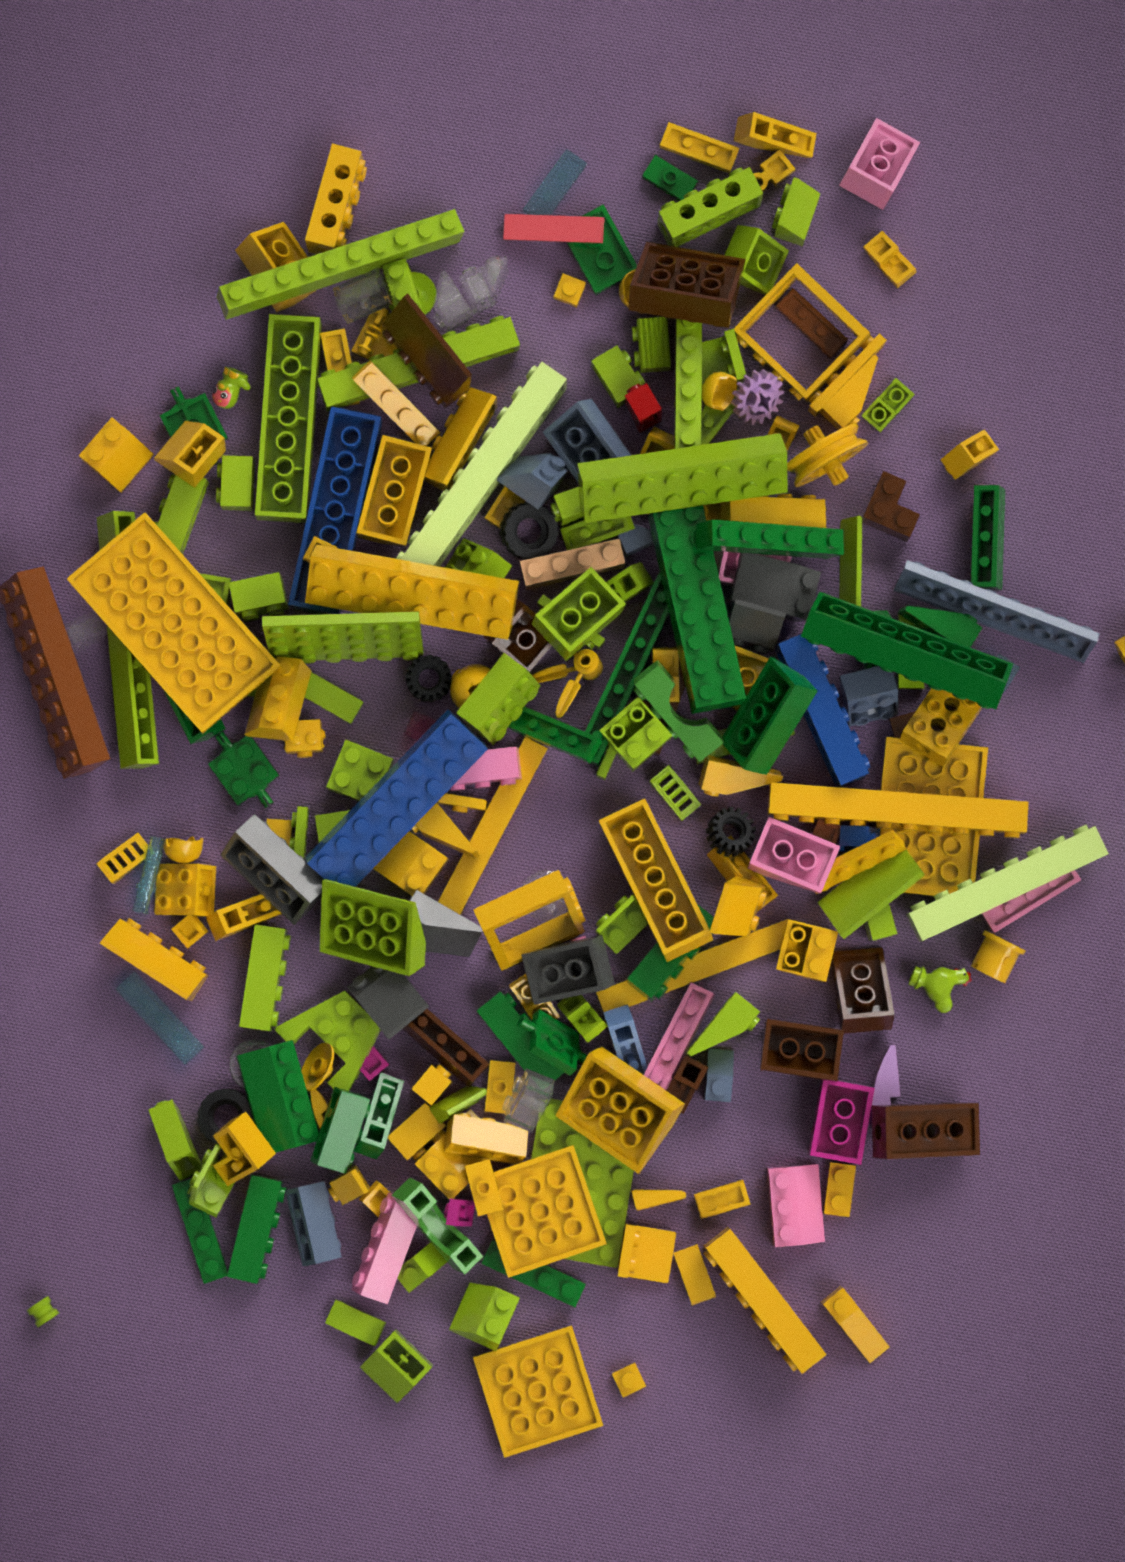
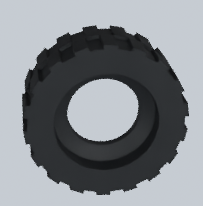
M529 503L517 504L516 507H511L510 511L504 514L503 521L500 523L501 530L499 531V535L502 538L501 542L505 545L506 550L512 553L513 556L522 559L536 558L549 553L553 545L556 544V538L559 533L557 531L558 523L555 521L553 513H550L546 507L541 506L539 509H536ZM528 518L537 521L541 528L540 537L531 544L523 543L517 535L519 523Z
M219 1089L207 1095L201 1102L197 1112V1123H199V1129L207 1140L212 1141L214 1144L217 1143L213 1135L220 1128L214 1122V1113L221 1105L229 1104L234 1106L239 1115L246 1111L253 1120L248 1098L242 1092L234 1089Z

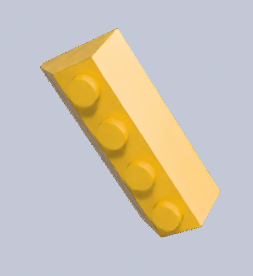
M470 387L469 391L459 398L457 402L459 408L456 414H450L444 425L447 430L443 437L439 435L432 446V449L435 451L428 462L424 477L425 482L442 491L445 489L450 491L454 483L452 480L460 468L463 469L467 458L475 448L498 407L497 396Z
M382 435L356 532L358 538L381 544L407 545L432 447Z
M128 918L127 921L119 919L101 940L100 944L179 996L192 1001L209 976L204 973L206 967L195 960H192L191 963L187 962L182 958L184 953L174 946H171L170 949L161 945L163 939L150 932L146 935L139 930L141 925L131 918Z

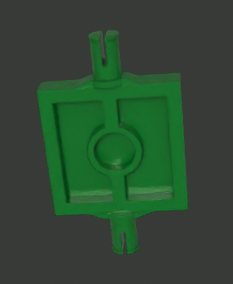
M175 387L179 397H177L174 389L170 390L176 405L171 410L159 415L170 437L174 435L185 421L204 423L225 437V441L228 440L205 393L192 399H185L180 387Z
M225 732L217 735L215 739L224 750L208 765L235 803L241 805L249 798L256 796L264 805V808L274 803L265 790L280 774L255 739L246 736L239 742L231 743Z
M540 1009L533 1014L532 1021L524 1016L519 1018L517 1025L529 1032V1052L533 1053L536 1057L543 1059L569 1076L576 1071L577 1061L582 1064L584 1063L587 1054L583 1053L580 1049L579 1033Z

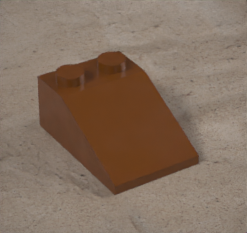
M883 947L834 951L832 963L840 1030H844V1034L892 1030L895 1014Z

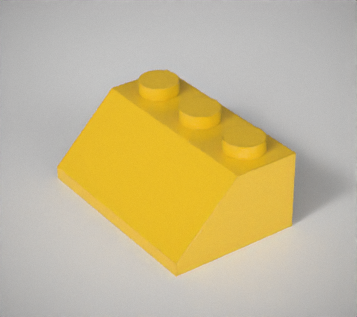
M285 222L250 233L235 249L252 276L308 257ZM315 291L272 304L276 312L294 306Z
M277 656L275 660L281 667L257 687L244 735L247 737L293 742L312 671L302 659Z

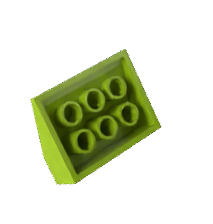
M327 879L322 880L319 952L406 976H411L425 966L426 940L415 902Z

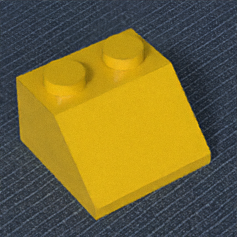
M112 417L79 454L84 463L120 493L123 492L154 456L146 446Z

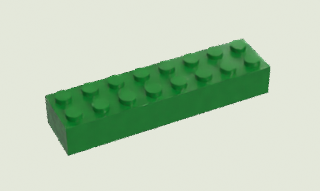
M703 505L650 513L648 516L691 713L695 714L741 705L746 700V694L714 552L696 550V524L706 521Z
M819 592L814 601L801 637L806 638L811 644H822L830 647L832 651L838 654L846 653L854 656L856 660L862 663H873L886 672H897L910 681H921L928 684L934 690H945L952 693L958 699H969L986 709H997L1013 667V663L823 592Z

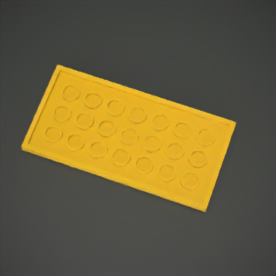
M146 512L67 578V581L202 734L281 667Z

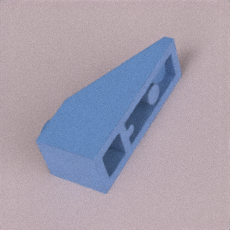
M628 1004L603 1012L616 1056L644 1075L647 1064Z

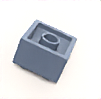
M551 453L520 456L498 477L497 481L536 509H539L558 490L569 469L560 457L554 456Z

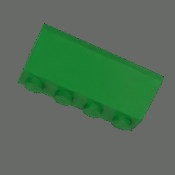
M770 657L747 694L746 700L741 704L723 734L724 747L744 770L767 775L818 690L805 676L777 659Z
M293 1040L237 1055L236 1059L254 1124L269 1142L275 1153L317 1141L319 1132Z

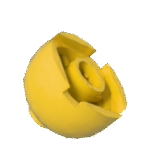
M470 664L454 672L451 678L450 696L459 709L491 670L489 667L482 664Z

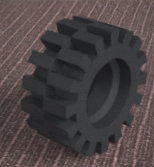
M422 655L417 660L414 659L412 664L408 666L405 677L410 693L416 699H420L422 702L430 701V703L440 700L444 695H447L452 682L451 671L447 663L441 660L440 657L432 655ZM432 669L437 672L439 681L435 687L425 688L419 683V675L422 671Z
M729 807L727 810L723 808L709 821L706 834L710 835L707 837V841H713L710 845L712 849L715 847L719 848L717 850L718 854L724 851V856L729 857L732 854L735 857L739 853L742 854L753 843L752 841L756 837V834H753L756 831V826L751 827L754 821L752 818L750 820L746 818L749 815L747 812L742 815L740 814L742 810L740 808H737L735 811L734 807ZM731 824L736 827L739 832V838L737 840L729 839L723 832V825Z

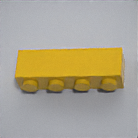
M780 494L777 497H769L768 495L721 502V520L826 528L825 499H816L815 495H803L801 498H793L792 494Z

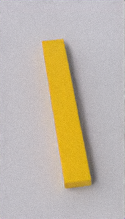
M527 737L524 738L519 747L522 779L516 780L514 785L501 786L500 783L470 840V843L480 856L475 859L463 853L438 901L439 903L461 915L548 748Z
M788 919L752 932L748 936H742L697 953L692 960L687 958L682 964L684 967L683 972L676 980L673 978L669 980L666 984L668 990L665 993L780 950ZM627 980L596 992L603 1012L627 1004L628 1007L648 1000L629 985Z

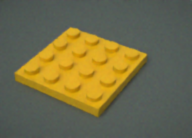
M574 1145L494 1172L503 1210L489 1213L487 1216L508 1278L607 1244Z
M572 1325L498 1348L496 1351L492 1350L473 1356L504 1458L603 1426Z

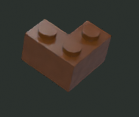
M883 471L862 517V523L907 542L920 516L919 513L897 504L907 481Z

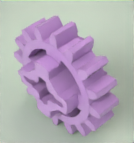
M764 369L760 373L753 370L751 377L745 374V381L743 383L737 382V386L740 387L739 390L732 392L736 396V399L731 401V404L735 406L733 412L745 423L749 422L751 425H754L756 421L763 424L764 417L770 420L772 418L771 412L779 411L776 407L777 404L783 403V400L779 398L780 395L784 394V390L780 388L783 383L777 379V376L771 372L768 373Z

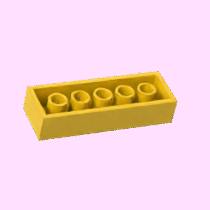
M644 798L600 819L601 829L636 897V901L666 962L713 941L710 929L646 799Z
M726 1227L703 1245L707 1250L703 1253L713 1267L717 1264L722 1269V1272L719 1274L729 1288L733 1285L738 1290V1293L735 1294L737 1299L745 1309L749 1306L754 1311L751 1317L761 1330L765 1327L770 1334L766 1337L778 1351L781 1348L784 1350L786 1355L782 1358L793 1372L798 1369L803 1374L827 1355L729 1227Z

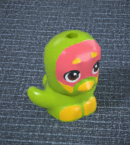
M225 366L222 373L223 379L218 381L213 391L212 399L217 406L230 409L237 403L240 388L242 387L249 391L250 384L247 374L235 368Z

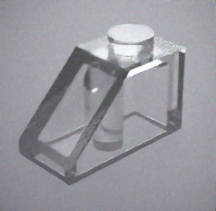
M444 270L440 273L433 306L435 315L432 318L439 329L444 327L447 332H451L471 319L473 311Z
M95 611L82 615L64 625L75 654L108 637L107 625Z

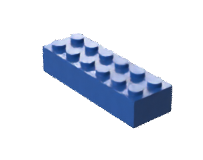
M800 634L779 643L775 652L780 662L805 676L818 690L803 715L835 787L842 788L865 778L869 774L868 768H871L866 754L861 755L858 749L860 740L855 730L850 731L847 721H850L845 707L840 708L837 702L839 693L835 684H829L827 674H829L828 668L824 660L819 661L816 651L819 650L818 646L809 643Z

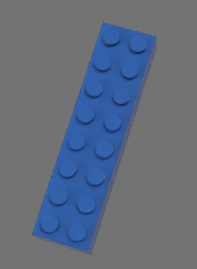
M331 406L288 605L290 609L318 615L341 614L342 612L341 609L305 603L310 563L304 561L303 557L314 536L339 549L355 551L358 538L356 532L370 483L383 423L381 416Z
M447 709L305 857L307 864L323 879L356 887L488 750L487 746Z

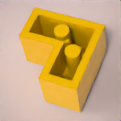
M246 1111L230 1120L213 1135L225 1152V1155L213 1167L227 1186L258 1170L276 1154Z

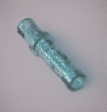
M150 836L140 882L136 884L138 890L134 907L132 908L134 912L148 914L152 893L156 892L157 888L154 885L165 841L163 838Z

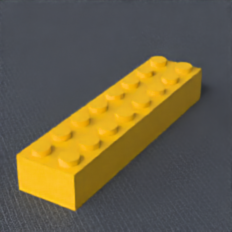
M316 544L310 559L305 603L358 613L419 612L420 622L424 625L508 640L513 625L519 581Z

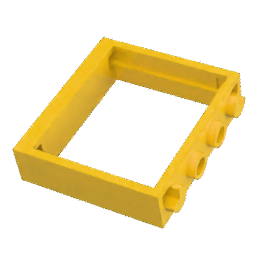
M797 263L734 328L737 342L744 349L749 346L755 352L752 356L762 366L768 364L773 369L771 373L777 376L779 381H785L791 386L788 391L797 400L803 398L806 402L871 336L870 332ZM796 280L857 337L807 390L746 333Z
M559 870L473 909L501 971L522 962V954L556 946L585 932L582 923L586 922V919L578 903L573 886L568 877L563 879ZM563 898L568 910L567 913L503 943L499 942L494 929Z

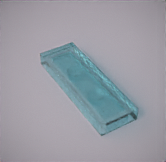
M566 149L523 208V212L528 215H552L583 172L587 163Z

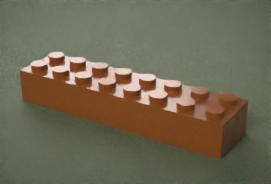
M42 566L16 572L0 585V602L4 605L7 614V624L12 628L15 637V647L21 654L24 673L29 677L32 686V696L39 706L40 720L45 724L48 733V743L53 748L56 756L57 769L62 773L63 779L89 773L110 760V756L45 568Z

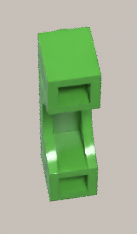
M659 660L655 661L634 678L635 693L641 700L647 699L652 705L650 707L652 713L659 720L661 718L665 720L668 724L666 729L672 734L674 739L679 737L685 744L682 747L690 758L695 756L700 762L724 743L723 736L707 717L690 720L681 717L673 710L669 699L671 691L675 686L674 678Z
M409 1178L391 1195L453 1269L465 1275L483 1257L466 1236L454 1226L446 1225V1218L438 1208L436 1199L421 1182Z

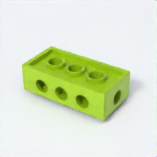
M742 167L737 168L729 173L730 177L722 181L719 178L706 185L707 188L699 192L697 190L688 192L683 196L684 199L677 203L670 201L664 204L658 213L657 225L667 244L679 247L759 208L764 193L751 168L748 167L744 170Z

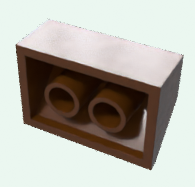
M767 1019L763 1032L760 1070L837 1082L844 1030Z

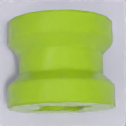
M49 1296L27 1310V1313L35 1318L37 1328L59 1314V1311L51 1306Z

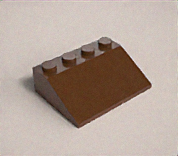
M646 242L630 284L628 310L641 314L648 313L665 318H676L692 323L698 322L715 327L729 328L746 259Z
M407 293L382 323L384 332L381 334L389 345L394 343L398 348L399 352L397 354L402 362L413 367L415 370L413 375L421 385L426 384L431 390L429 395L437 405L442 404L444 408H447L469 391L472 374Z

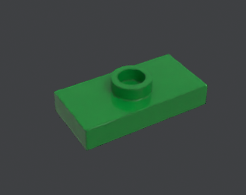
M657 155L654 156L642 175L644 180L679 201L684 199L683 196L693 191L698 183V180Z

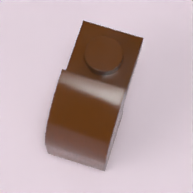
M686 1055L683 1057L667 1089V1092L685 1103L681 1114H684L708 1069V1066Z

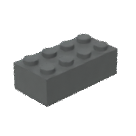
M255 814L235 831L220 854L293 925L302 919L322 896V880L324 879L306 863L302 856L296 854L283 838L277 836L264 820L259 819Z

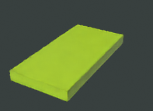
M906 849L895 857L889 858L843 881L817 903L840 936L845 939L925 876V874Z

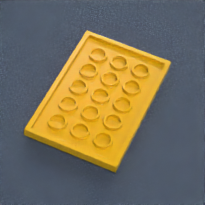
M886 737L880 791L983 798L988 747L958 744L944 767L902 742L900 738ZM892 824L891 829L879 828L880 836L894 830L904 841L907 851L925 874V876L903 893L934 896L948 890L949 894L959 890L958 884L968 879H971L972 883L975 882L980 839L979 831L968 830V834H954L953 829L943 828L942 833L928 832L927 827L917 826V831L902 830V825Z

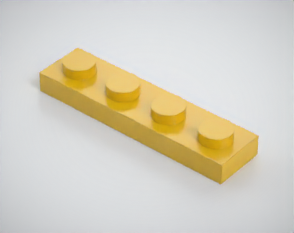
M880 333L875 338L870 336L861 346L863 351L857 357L853 354L844 363L846 368L840 375L835 372L826 382L828 387L823 392L818 390L809 399L811 405L808 411L816 417L820 413L821 408L874 354L876 355L884 347L887 340Z
M371 360L352 377L359 387L416 444L427 446L440 434V431Z
M891 830L835 858L822 892L905 851L904 841L894 830Z

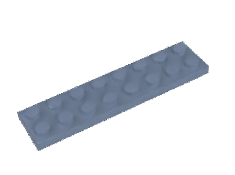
M907 560L894 588L896 592L943 610L969 614L977 619V623L1082 663L1089 656L1100 633L1093 631L1090 627L1079 626L1069 622L1064 617H1055L1045 613L1040 608H1032L1021 604L1017 599H1008L1000 596L993 590L982 589L974 586L967 580L953 578L946 572L932 570L920 562Z

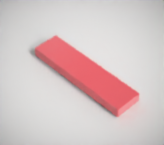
M505 214L504 240L603 244V217Z

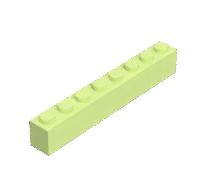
M1086 824L1073 830L1075 835L1065 840L1064 836H1060L1050 841L1051 847L1043 851L1039 846L1026 852L1028 856L1026 859L1019 861L1017 857L1003 863L1005 868L998 872L992 868L980 874L981 880L972 883L971 879H968L958 884L959 890L949 894L948 890H945L933 896L934 902L926 905L925 901H921L911 906L912 912L906 915L919 942L1108 855L1109 853L1096 826L1088 829Z

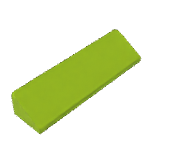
M854 516L842 519L840 522V529H843L844 555L840 556L839 599L861 607L862 517Z

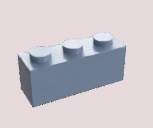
M325 1182L312 1183L286 1190L302 1266L341 1258V1244L337 1238L334 1226L335 1218L331 1213L329 1192Z

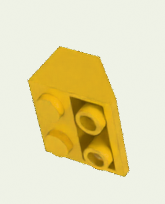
M185 421L157 453L154 460L195 488L226 451L225 437L204 423Z
M788 919L776 970L823 983L826 982L838 931Z

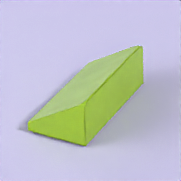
M465 1086L432 1105L430 1110L438 1123H443L450 1119L453 1114H458L478 1103L487 1094V1090L475 1086H470V1088Z

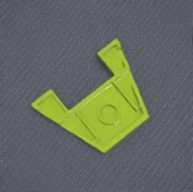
M343 991L284 1022L274 1030L285 1041L293 1040L295 1044L311 1028L326 1044H331L334 1052L345 1062V1065L327 1083L333 1089L338 1087L350 1091L381 1030L365 1009L348 992Z

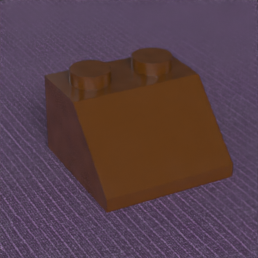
M516 599L513 625L509 639L490 636L483 637L502 654H507L530 672L552 645L532 625L536 614L528 606Z

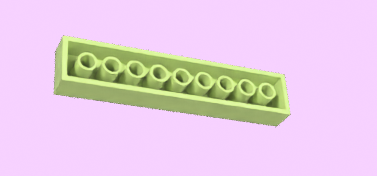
M543 362L538 367L534 365L526 376L527 381L524 387L519 386L511 397L513 399L512 404L509 408L505 406L496 418L498 420L497 425L494 429L489 427L485 432L480 449H473L467 458L469 462L465 470L461 468L458 470L452 480L454 483L450 491L447 489L443 491L437 501L439 505L435 512L433 510L428 512L423 520L424 527L420 532L416 530L408 541L410 544L409 548L405 553L401 551L396 559L439 567L442 565L499 485L498 477L519 457L566 391L567 379Z

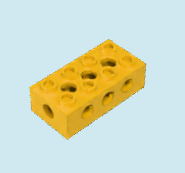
M332 143L305 237L309 253L319 254L346 245L345 231L346 229H351L354 218L352 206H357L360 198V191H358L359 182H364L367 167H365L366 160H363L362 151Z
M931 688L902 731L900 740L944 767L982 710V707L977 702L969 699H958L952 693L945 690H934ZM945 706H952L956 708V710L949 711L945 708ZM938 726L942 731H934L931 727Z

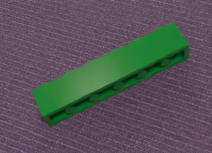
M712 519L696 524V550L829 559L844 555L843 529Z

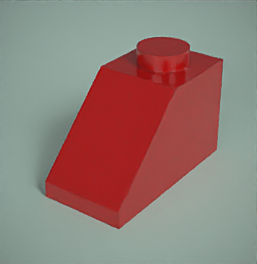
M647 383L642 386L636 384L627 390L628 394L625 395V403L639 433L662 421V408Z

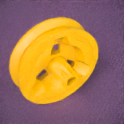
M857 423L839 429L826 437L818 425L804 433V437L810 447L787 463V471L795 472L796 474L795 487L808 484L825 474L828 475L835 486L848 479L849 476L842 464L868 445L867 440L857 438L856 434L859 427Z

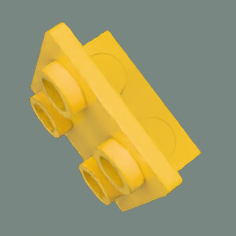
M158 864L155 915L207 917L214 913L216 866L204 864Z
M625 1223L617 1276L668 1283L676 1232Z

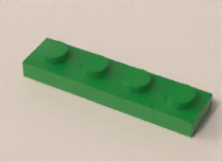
M525 706L522 708L521 716L517 720L512 721L508 726L516 733L589 764L603 742L599 737Z
M191 1179L173 1184L172 1187L203 1283L205 1284L226 1277L228 1269L210 1214L189 1204L191 1195L187 1193L191 1186L189 1185Z
M492 1240L481 1264L507 1275L495 1240ZM548 1265L511 1277L573 1307H576L586 1286V1283Z

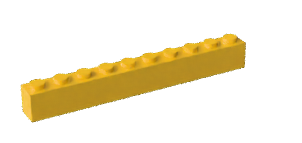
M771 782L769 786L768 815H772L773 819L778 821H788L789 817H799V822L814 823V819H825L824 824L840 825V821H850V826H866V823H876V828L891 829L892 824L902 825V830L917 831V826L927 827L928 832L942 833L943 828L953 829L954 834H968V830L979 831L978 835L994 836V832L1004 833L1006 838H1020V834L1027 833L1029 802Z

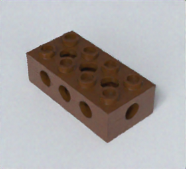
M946 1102L872 1105L873 1158L904 1159L980 1155L979 1103Z

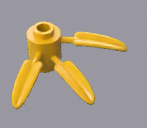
M583 649L578 653L576 652L573 655V667L567 668L565 664H559L532 675L538 683L565 678L569 672L578 671L575 680H569L561 693L555 711L557 718L563 717L581 687L579 683L581 678L594 680L601 675L603 664L593 650Z

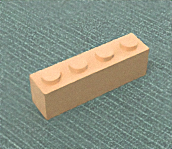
M620 539L523 560L520 561L525 589L529 590L577 579L590 567L598 574L625 568V560Z

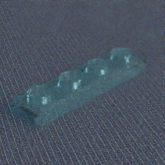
M135 971L116 988L120 995L185 1065L204 1048L202 1043Z

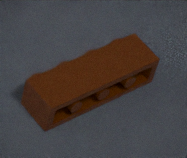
M428 1009L403 1028L406 1033L468 1088L489 1065L483 1057Z

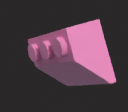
M818 1164L767 1168L773 1246L785 1247L825 1242Z

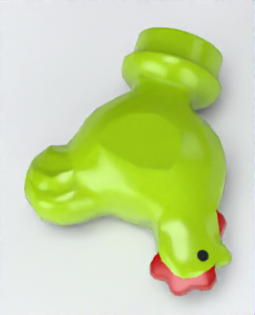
M915 966L908 985L913 986L914 989H919L921 986L924 987L926 995L935 1003L936 1010L940 1013H947L952 1008L950 994L954 985L962 984L967 986L972 979L971 973L966 972L965 968L951 970L939 967L931 973H927L925 967Z

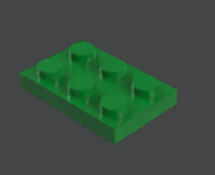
M604 204L582 215L585 217L604 218L603 244L566 242L595 296L620 283L627 273L637 268L633 256Z

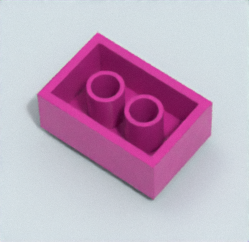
M821 1079L808 1155L861 1165L875 1088Z

